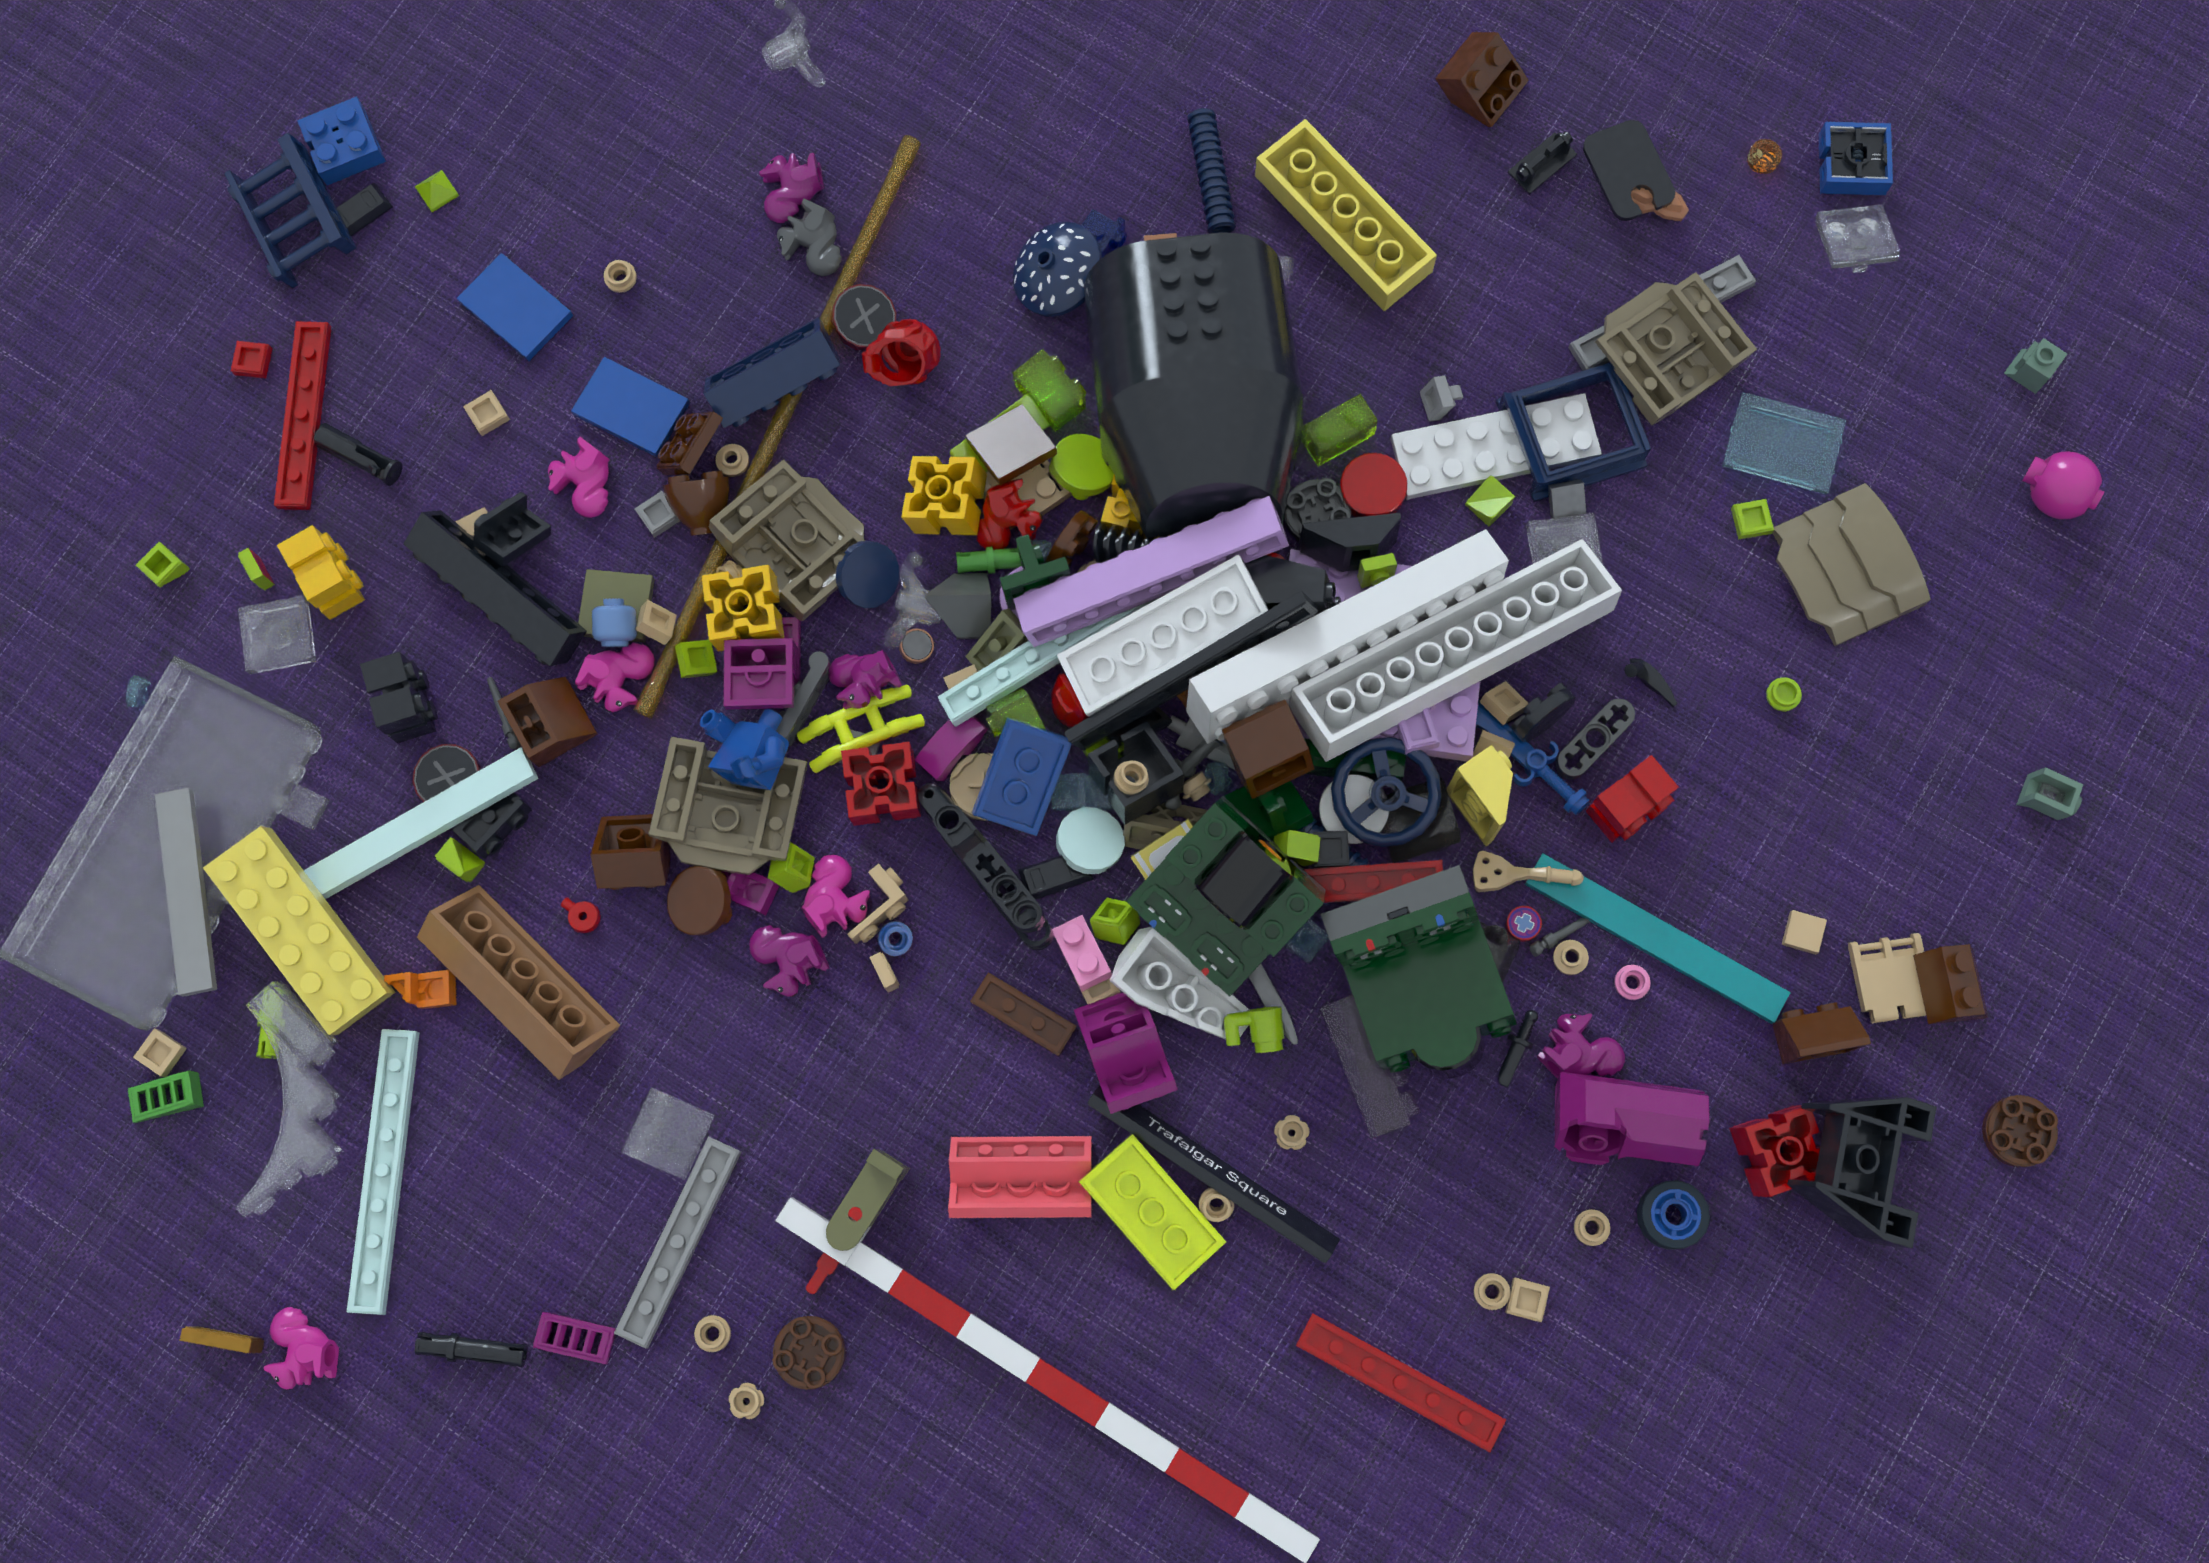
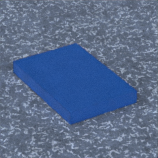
M502 253L457 297L461 305L527 361H530L573 317L572 312Z
M604 357L571 412L574 416L658 458L660 449L669 440L674 431L675 424L684 415L690 405V401L688 398Z
M1007 717L971 813L974 816L1037 836L1072 745L1067 737Z

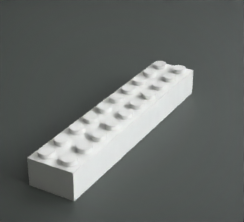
M1485 529L1189 679L1186 712L1207 744L1216 739L1219 741L1225 740L1222 729L1230 726L1235 721L1251 716L1265 707L1284 699L1289 705L1292 688L1503 580L1509 560Z
M1581 539L1292 688L1289 708L1325 762L1396 726L1402 720L1415 716L1424 709L1434 706L1614 611L1622 590L1586 542Z

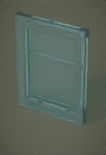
M1742 392L1734 423L1730 429L1731 434L1722 466L1827 495L1832 476L1835 473L1834 468L1839 448L1842 444L1846 420Z

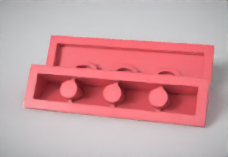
M1092 1136L951 1137L949 1154V1218L1091 1217L1092 1197L1079 1181L1092 1170Z

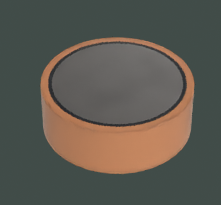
M917 628L907 631L899 643L900 654L906 661L913 664L925 662L934 649L931 635L925 630Z

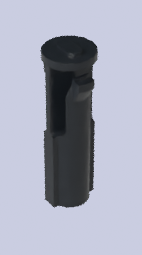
M327 423L321 424L316 431L314 443L321 450L352 466H357L372 476L381 479L388 486L393 485L399 479L403 467L400 461L378 453L363 445L361 441Z

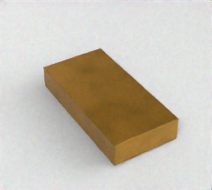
M185 1326V1328H182L179 1341L244 1353H262L265 1340H262L263 1338L198 1326Z

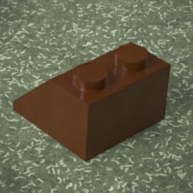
M653 814L601 817L590 854L597 889L610 888L619 890L624 887L654 888L666 885L670 870V845L666 841L649 836Z
M1970 944L1943 946L1913 955L1928 1024L1988 1018L1975 955Z
M1837 1002L1817 1006V1012L1804 1015L1803 1009L1783 1012V1019L1773 1023L1782 1065L1852 1052L1871 1044L1870 1037L1851 1006L1839 1008Z

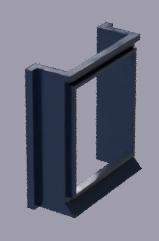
M1611 362L1513 393L1503 392L1502 397L1496 399L1499 411H1508L1532 475L1533 482L1529 492L1533 503L1549 498L1548 485L1581 479L1585 487L1647 467L1645 459L1651 447L1628 388L1614 371L1615 367ZM1608 380L1633 446L1549 471L1525 406Z

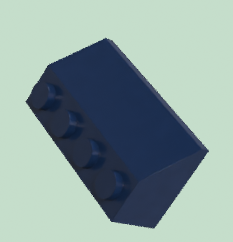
M818 317L706 378L703 394L713 411L723 418L721 424L724 428L731 424L733 427H738L751 418L749 414L761 408L762 412L776 406L779 403L778 399L788 393L791 396L801 393L808 387L807 383L819 377L820 380H824L837 372L836 367L840 365V359L823 322Z

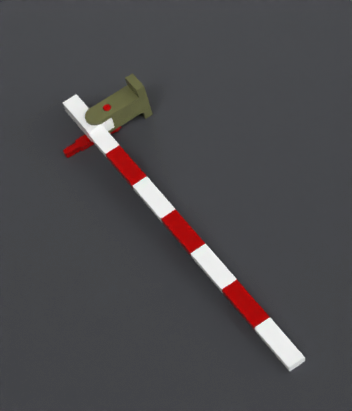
M873 1149L866 1160L867 1163L830 1221L792 1197L788 1200L775 1221L823 1251L816 1264L818 1269L806 1286V1290L809 1293H817L828 1274H833L840 1263L847 1266L1304 1563L1308 1561L1320 1540L1317 1536L862 1243L896 1187L906 1176L910 1169L909 1167L881 1149Z

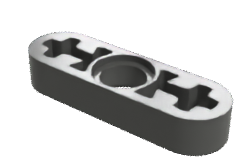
M1625 699L1611 700L1560 752L1555 762L1559 775L1569 780L1581 777L1631 725L1635 718V710L1632 704ZM1622 709L1625 712L1623 715L1625 722L1619 719L1609 729L1605 724L1613 716L1612 710L1617 712ZM1593 730L1600 732L1604 736V745L1599 748L1591 747L1586 741V734ZM1580 749L1586 753L1577 763V766L1580 768L1579 770L1575 767H1572L1570 770L1565 767L1567 763L1565 756L1571 759Z

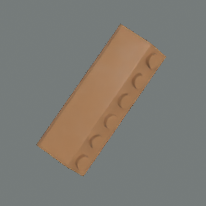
M480 885L429 911L417 938L558 1080L582 1066L618 1030L620 1024Z

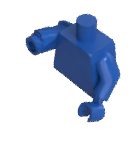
M764 709L757 723L739 721L735 724L721 712L717 713L714 710L705 712L700 719V726L704 728L706 735L722 743V746L708 767L731 784L771 790L779 769L784 763V757L789 747L788 740L776 732L783 719L782 716L773 710Z

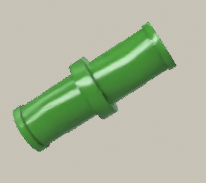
M986 547L985 551L956 552L958 574L987 570L988 574L995 573V570L1019 568L1022 566L1017 548L993 550V547Z

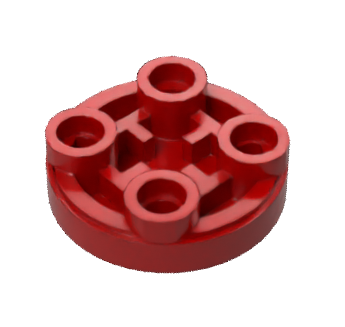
M1381 453L1363 454L1354 458L1344 469L1340 481L1341 495L1354 517L1392 514L1400 509L1407 492L1406 474L1400 464L1387 455Z

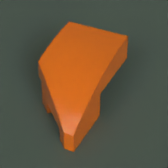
M450 970L419 974L406 972L384 975V981L388 985H392L403 995L402 998L407 1003L414 1004L418 1008L426 1009L456 1005V976Z

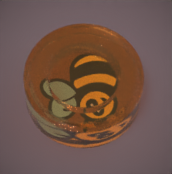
M1758 140L1752 145L1747 155L1748 165L1757 173H1771L1778 167L1782 159V150L1772 140Z

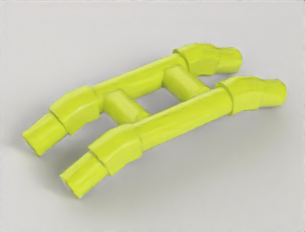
M906 684L901 687L881 690L883 699L879 700L876 696H872L867 707L840 709L829 715L826 714L809 723L807 727L797 732L799 741L805 744L816 736L832 730L834 727L841 741V745L838 744L827 749L822 755L809 762L812 771L818 773L828 766L841 761V751L870 747L890 737H896L910 730L924 727L925 721L922 714L901 717L885 725L879 712V707L882 708L896 701L910 698L912 696L910 686ZM866 714L873 731L854 738L847 721Z

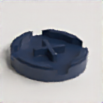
M859 541L849 546L844 552L846 553L842 561H839L836 568V583L840 594L850 603L862 608H876L887 602L894 594L899 582V564L895 554L887 546L875 541Z

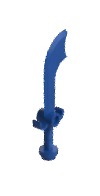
M1478 699L1476 728L1515 743L1511 756L1524 767L1525 773L1530 776L1527 779H1522L1518 774H1515L1513 777L1515 784L1522 787L1528 786L1533 781V778L1541 777L1567 801L1563 807L1564 810L1568 813L1573 812L1575 815L1582 812L1590 803V800L1586 797L1588 793L1583 788L1575 793V790L1570 788L1547 765L1553 763L1557 758L1559 752L1557 744L1553 741L1550 742L1549 749L1554 754L1547 756L1542 750L1534 749L1528 742L1523 743L1507 723L1502 725Z

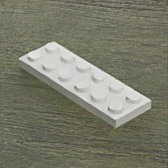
M1585 393L1525 406L1549 469L1573 465L1602 455ZM1507 410L1391 435L1395 459L1403 468L1407 478L1406 500L1479 485L1490 475L1497 480L1531 474Z
M1238 554L1057 654V657L1085 714L1090 717L1268 611V608L1244 561Z

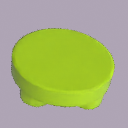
M1073 434L1059 441L1056 445L1057 455L1051 458L1049 471L1063 488L1071 492L1074 498L1085 500L1089 496L1104 492L1111 486L1114 473L1110 466L1106 465L1102 457L1101 440L1087 434Z

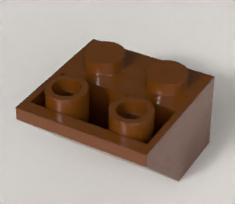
M1472 32L1435 78L1452 104L1487 127H1492L1529 81L1498 32Z
M566 676L527 684L497 701L528 759L538 768L598 735Z
M1285 699L1269 705L1242 720L1235 721L1230 726L1222 729L1235 771L1251 799L1314 770L1309 748Z

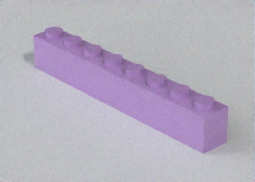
M1270 496L1262 499L1251 500L1245 506L1233 511L1221 512L1213 519L1198 525H1189L1182 531L1168 537L1154 539L1150 544L1136 550L1124 551L1118 557L1106 562L1092 564L1086 570L1074 575L1062 576L1054 583L1044 587L1030 589L1013 600L1023 634L1036 647L1160 598L1238 554L1244 563L1288 547L1289 543L1278 512Z

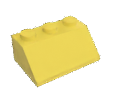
M1492 745L1457 768L1445 791L1485 846L1492 843L1506 822L1513 772L1510 770L1512 764L1508 757L1501 750L1497 752Z

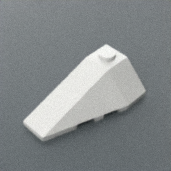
M1153 927L1139 929L1118 956L1110 982L1136 1004L1225 1040L1224 1017L1230 1013L1249 1010L1233 995L1229 997L1221 988L1210 981L1183 953ZM1249 1025L1239 1026L1240 1037Z

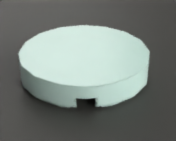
M1082 807L1070 812L1062 820L1056 835V847L1060 856L1062 854L1068 866L1084 874H1100L1114 866L1119 861L1125 846V838L1119 822L1110 813L1092 807Z

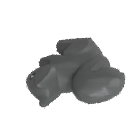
M803 199L801 203L806 211L803 218L800 220L788 216L787 219L793 226V229L782 227L777 232L778 242L782 247L781 254L788 261L800 246L807 247L806 266L810 272L820 276L831 275L840 267L839 264L842 259L839 246L834 245L837 237L834 222L835 216L826 208Z

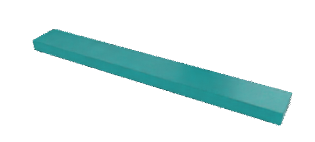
M1543 853L1534 867L1551 866V868L1572 870ZM1584 877L1581 884L1576 886L1556 882L1546 883L1527 879L1524 884L1771 1024L1775 1023L1791 993Z

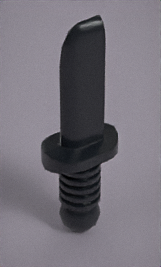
M1528 1010L1525 1013L1524 1020L1522 1019L1523 1023L1519 1026L1520 1029L1517 1030L1519 1031L1516 1033L1517 1036L1509 1033L1507 1040L1512 1041V1044L1498 1075L1499 1083L1507 1088L1525 1048L1531 1050L1534 1045L1527 1041V1039H1530L1531 1030H1534L1533 1026L1535 1027L1534 1024L1538 1020V1013L1534 1010Z

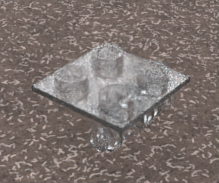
M651 1087L621 1153L685 1180L715 1115Z

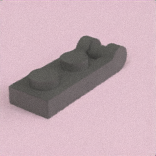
M820 651L813 653L809 657L808 662L811 669L804 681H799L794 687V708H788L787 711L783 710L780 712L783 719L776 732L788 740L790 747L797 737V732L803 727L829 681L828 669L831 663L827 655Z

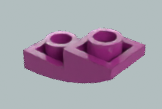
M975 716L957 727L949 719L928 741L915 758V761L936 780L944 781L961 756H969L988 728Z

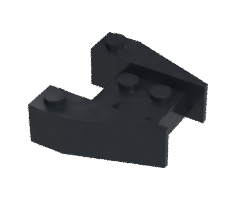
M1873 1097L1802 1103L1801 1109L1826 1116L1814 1181L1788 1179L1787 1185L1854 1237L1883 1246L1913 1249L1919 1213L1890 1204L1901 1141L1931 1142L1937 1107L1909 1097Z

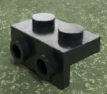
M523 492L504 500L501 505L492 511L482 514L474 523V546L502 567L551 535V525L527 509L528 496Z
M512 793L457 824L452 830L476 854L485 859L488 855L492 856L502 848L505 842L504 839L512 830L520 829L527 822L528 814L533 809L519 796Z

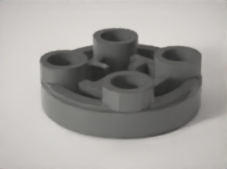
M1332 479L1308 480L1297 485L1289 493L1284 512V521L1289 532L1300 541L1303 523L1350 518L1351 509L1343 500L1340 487Z

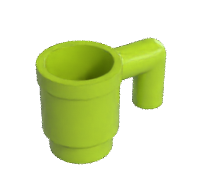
M1281 1006L1255 1008L1244 1012L1230 1013L1224 1017L1227 1046L1240 1045L1239 1026L1249 1025L1251 1042L1255 1045L1256 1053L1283 1050L1282 1039H1284Z

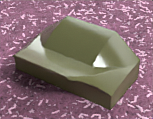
M1009 608L1002 610L965 656L972 665H975L978 671L1028 641L1023 634L1020 621Z

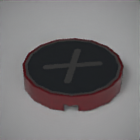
M857 284L846 288L838 295L831 309V324L839 335V339L845 345L856 350H866L868 345L875 341L878 335L882 333L888 323L896 321V310L892 300L884 291L872 285Z
M441 744L430 748L419 758L414 767L412 782L415 792L425 802L480 771L481 766L470 751L459 745Z

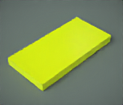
M1133 1134L1129 1135L1079 1181L1082 1187L1172 1290L1181 1285L1226 1243L1223 1237Z

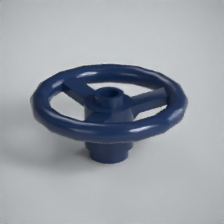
M1394 737L1369 739L1351 749L1336 767L1331 785L1333 810L1344 829L1361 842L1378 847L1404 845L1422 835L1436 818L1442 799L1440 775L1429 755L1422 750L1409 752L1406 756L1419 765L1426 778L1427 799L1406 792L1404 784L1398 778L1391 776L1386 751L1405 755L1403 741ZM1372 754L1377 778L1370 785V798L1353 812H1350L1346 805L1345 796L1348 775L1359 760ZM1383 786L1391 787L1393 790L1392 796L1388 799L1381 797V788ZM1403 805L1423 812L1414 824L1400 832L1383 834L1368 830L1361 825L1364 820L1378 809L1394 811Z

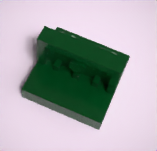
M1029 535L1015 538L1023 570L1000 578L1007 608L1011 611L1016 609L1014 598L1023 595L1030 589L1041 588L1054 583L1062 576H1070V569L1066 558L1063 557L1044 563L1039 544L1032 545Z
M1291 781L1254 799H1251L1245 786L1224 796L1273 842L1274 836L1288 830L1297 831L1314 822L1312 813Z

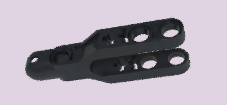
M929 782L917 790L919 802L925 808L926 814L934 822L944 842L1020 939L1032 950L1037 951L1047 948L1052 943L1053 930L1045 918L1039 903L989 841L977 830L964 812L956 806L938 784ZM959 820L956 827L945 829L948 822ZM1001 885H1003L1006 891L1008 892L1004 896H1002L1001 892L999 891ZM1043 926L1046 928V934L1043 939L1039 941L1028 939V933L1037 932Z

